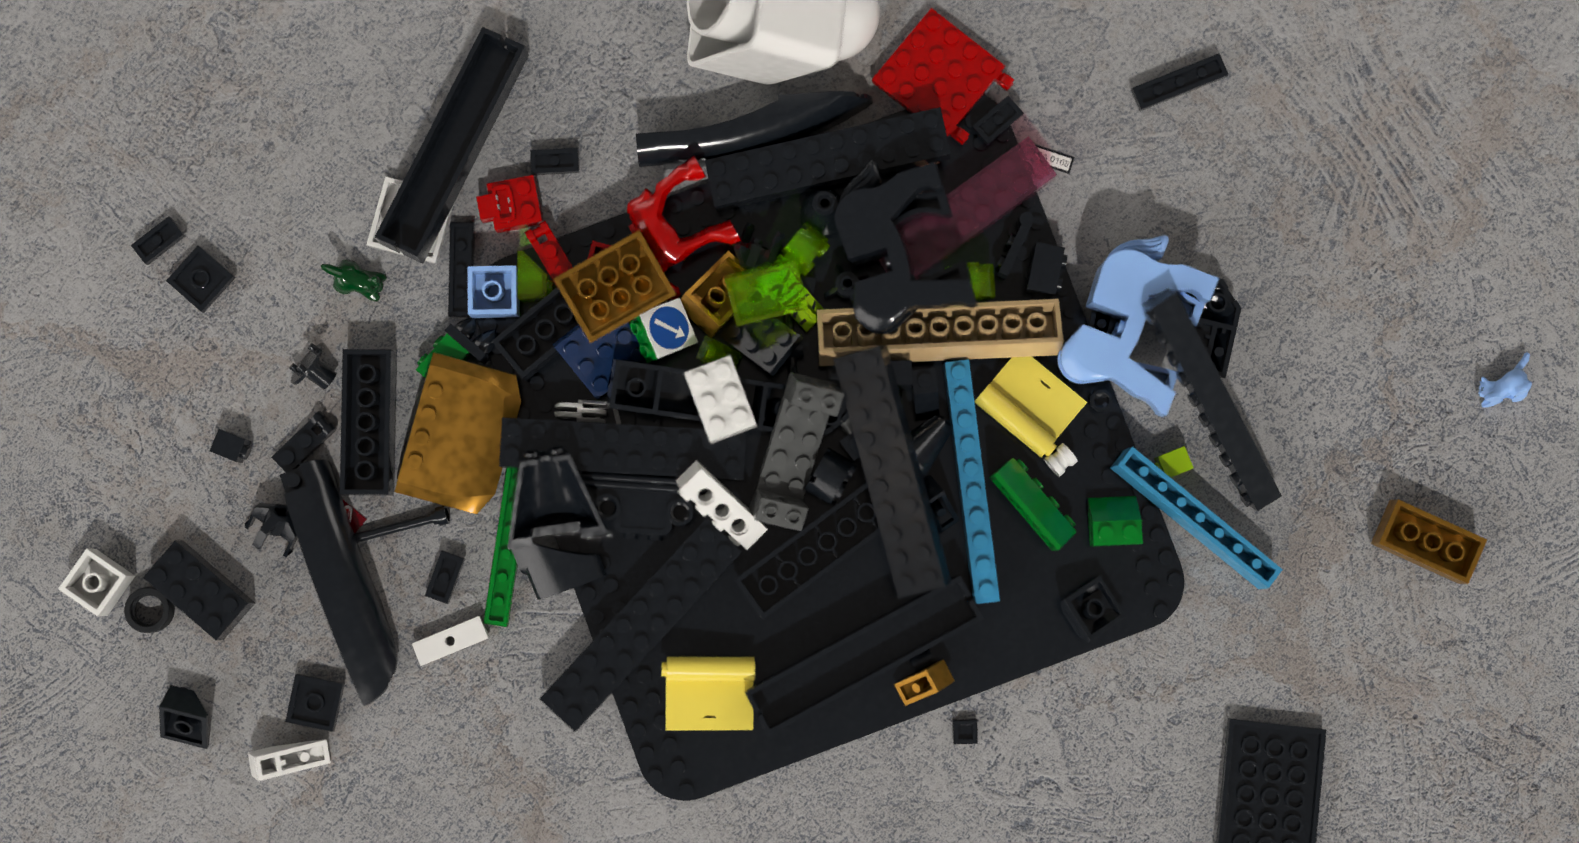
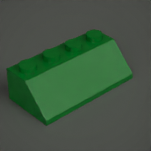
M1011 458L989 478L1050 550H1059L1077 532L1073 528L1076 524L1067 514L1063 516L1058 510L1060 505L1052 496L1047 497L1042 492L1044 487L1035 477L1033 479L1030 478L1026 473L1028 470L1026 465L1020 459L1016 461L1014 458Z

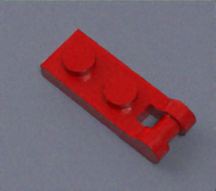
M546 221L539 223L540 226L536 229H529L524 233L555 283L554 278L572 269L573 266ZM545 234L548 240L540 244L537 238Z

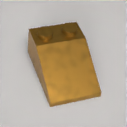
M728 250L682 296L681 302L688 318L712 338L758 290L756 288L758 284L756 279L758 277L750 270L741 267L738 259Z

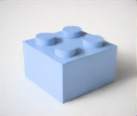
M468 266V315L471 318L520 317L519 268L517 266Z

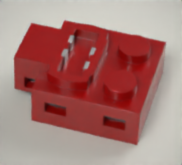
M534 175L487 183L488 194L476 197L480 220L483 223L493 221L497 233L538 226L539 223L544 221Z

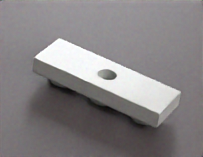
M478 616L414 642L412 646L420 666H423L484 641L489 636L481 616ZM450 636L455 639L453 645L448 644L447 640Z

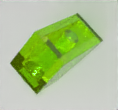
M517 250L518 299L521 302L541 301L554 290L553 280H549V276L522 250Z

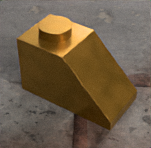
M943 659L894 685L906 706L939 692L955 680Z

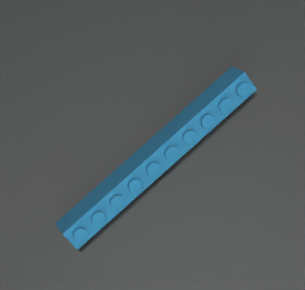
M969 360L945 362L943 364L950 427L952 430L951 435L972 599H974L976 604L998 602L1000 597Z

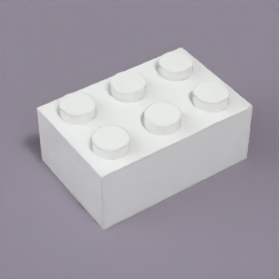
M731 356L684 373L711 444L758 427Z

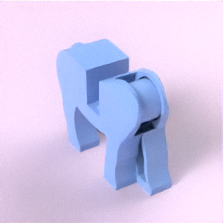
M1167 235L1151 239L1130 240L1120 244L1110 252L1095 273L1085 307L1120 320V322L1116 323L1112 335L1082 325L1063 344L1062 350L1059 351L1057 356L1059 369L1069 381L1077 384H1086L1110 380L1132 397L1147 403L1154 413L1161 417L1167 416L1175 395L1173 388L1177 380L1176 375L1178 371L1135 362L1129 358L1145 323L1144 312L1146 310L1143 303L1164 290L1170 289L1177 293L1194 327H1197L1203 308L1211 300L1219 279L1183 264L1170 265L1157 262L1163 257L1168 245L1169 237ZM1185 292L1191 293V294L1194 295L1197 299L1191 297L1190 295L1186 294Z

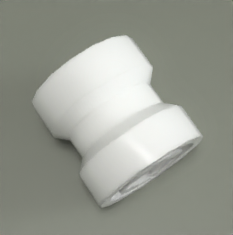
M1063 443L1056 448L1054 454L1044 458L1045 463L1058 477L1065 473V469L1068 466H1073L1078 462L1075 455Z

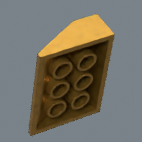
M640 231L631 234L554 278L555 283L590 343L676 295Z

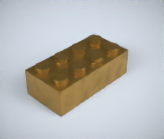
M1395 499L1389 500L1371 544L1458 584H1469L1487 539L1406 502Z

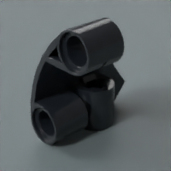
M533 542V546L511 549L520 571L524 575H528L537 600L573 589L607 574L599 554L569 552Z

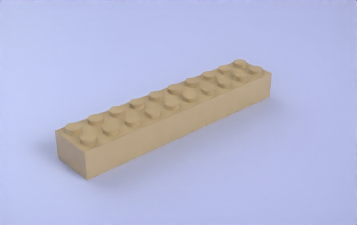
M1059 299L977 302L978 307L972 309L960 305H953L942 309H917L897 330L888 334H876L867 330L856 319L853 308L817 310L819 366H834L833 359L876 346H887L891 361L911 360V362L1058 355L1059 351L1062 350L1064 342Z

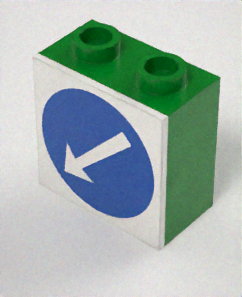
M680 298L651 308L630 320L631 331L636 336L640 345V353L647 363L698 343Z

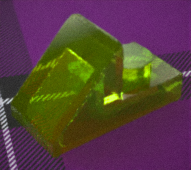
M705 336L696 359L706 365L731 356L737 371L743 354L713 338Z

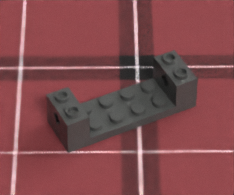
M790 372L749 506L755 521L802 531L808 512V507L803 501L806 492L804 489L809 482L829 415L837 417L844 396V392L836 383Z

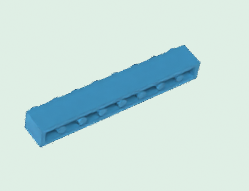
M1133 446L1124 449L1110 467L1258 590L1269 589L1283 570Z

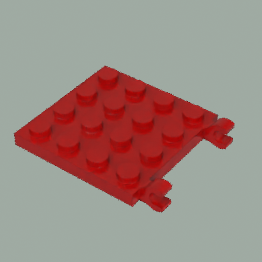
M931 8L872 78L871 82L911 114L940 107L947 138L950 135L963 145L970 134L957 125L994 81L1004 90L1008 91L1013 85L1014 79L1002 72L1005 69L1003 63Z

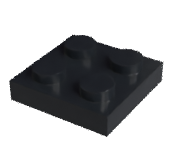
M197 245L166 282L199 311L205 313L236 277L202 247Z
M295 674L285 722L334 732L345 683Z

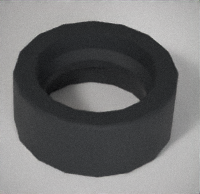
M154 587L137 589L129 595L124 607V615L131 628L143 633H154L163 630L170 624L175 612L174 604ZM145 596H155L162 602L163 615L156 623L145 624L137 617L136 605Z

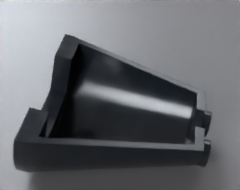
M553 446L549 448V451L542 452L536 449L525 451L524 458L521 459L508 550L533 546L532 538L572 531L580 530L582 538L605 535L606 529L570 454L564 451V447Z

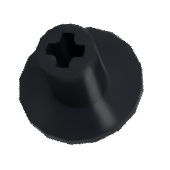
M311 343L308 346L310 351L297 366L292 363L289 367L294 372L291 377V383L296 385L307 377L324 390L333 382L337 373L319 360L324 347L320 344L314 345Z

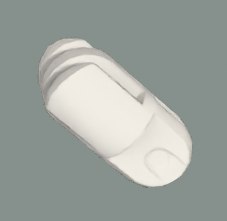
M578 400V403L558 402L554 408L577 412L557 411L554 412V415L559 419L577 420V422L606 423L605 419L583 418V416L603 417L607 415V410L583 408V406L606 407L607 401Z

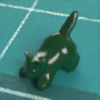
M348 259L342 260L338 266L330 264L321 265L322 270L334 276L333 288L341 294L357 292L371 301L377 302L380 300L378 293L383 289L384 284L382 282L386 281V274L363 270L355 261Z

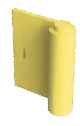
M1031 356L1012 357L974 403L1038 456L1042 457L1045 454L1049 457L1057 447L1054 442L1087 402Z
M666 657V662H661V676H666V731L753 730V707L745 694V690L753 687V681L755 680L754 657Z

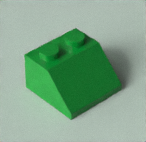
M1136 496L1087 498L1090 546L1143 544L1142 519Z

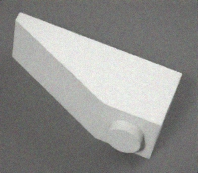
M327 739L271 746L248 752L251 775L258 781L330 763Z

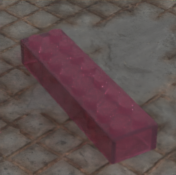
M1029 136L947 195L953 217L945 219L936 216H923L913 219L898 230L909 251L915 280L1055 179L1057 176L1056 172ZM884 257L877 259L887 273L891 272L887 268Z

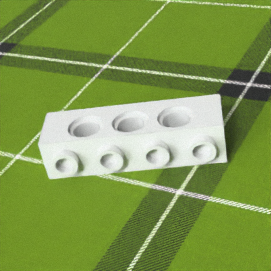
M697 460L676 480L680 488L678 493L686 501L690 499L696 503L695 508L704 517L708 514L713 519L711 522L718 530L722 532L725 529L730 534L728 538L736 546L741 544L748 550L768 530L764 522L755 521L749 508ZM702 489H709L706 494L698 495ZM719 504H725L723 509L715 510ZM742 519L739 524L732 525L734 520Z

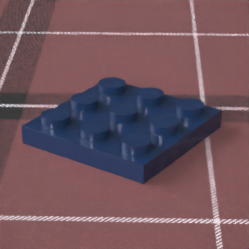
M628 322L592 343L589 342L580 324H578L552 344L596 399H599L608 391L613 359L640 363L646 361L640 353V345L636 336L632 333Z

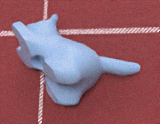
M1528 352L1523 355L1514 369L1510 370L1499 380L1489 381L1485 377H1481L1482 381H1480L1478 394L1485 399L1481 403L1482 408L1497 405L1504 398H1509L1512 402H1519L1527 396L1532 386V382L1528 380L1527 374L1523 371V368L1529 362L1530 354Z

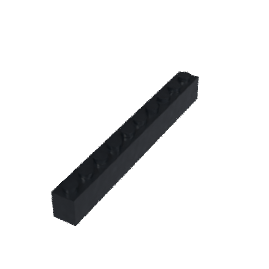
M1166 289L1143 303L1146 310L1144 316L1150 325H1154L1157 331L1155 337L1161 346H1165L1168 352L1166 358L1173 367H1176L1178 371L1177 379L1183 387L1187 388L1189 392L1187 398L1193 407H1197L1200 413L1198 419L1205 428H1208L1210 435H1208L1209 440L1215 448L1218 447L1221 453L1219 459L1226 468H1229L1231 472L1229 475L1230 480L1235 487H1239L1242 493L1239 496L1244 505L1259 511L1282 497L1177 293Z

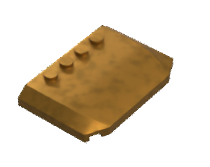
M434 352L394 492L478 514L495 495L502 468L499 467L502 418H517L521 398L516 375Z

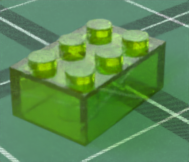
M796 258L725 276V283L737 326L808 309V302Z

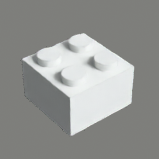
M86 549L58 589L96 616H108L135 575L99 550Z

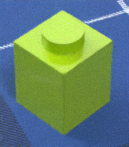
M1185 446L1154 458V464L1170 478L1194 469Z

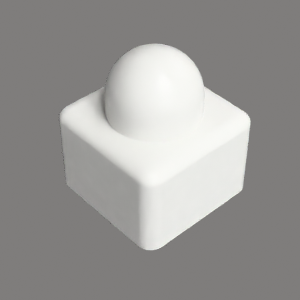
M687 0V13L690 22L687 61L691 67L765 85H773L830 68L837 61L855 56L870 43L879 24V1Z

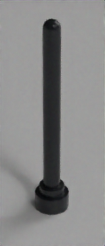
M443 505L435 507L431 514L355 533V537L359 543L431 523L443 526L450 524V516L447 507Z

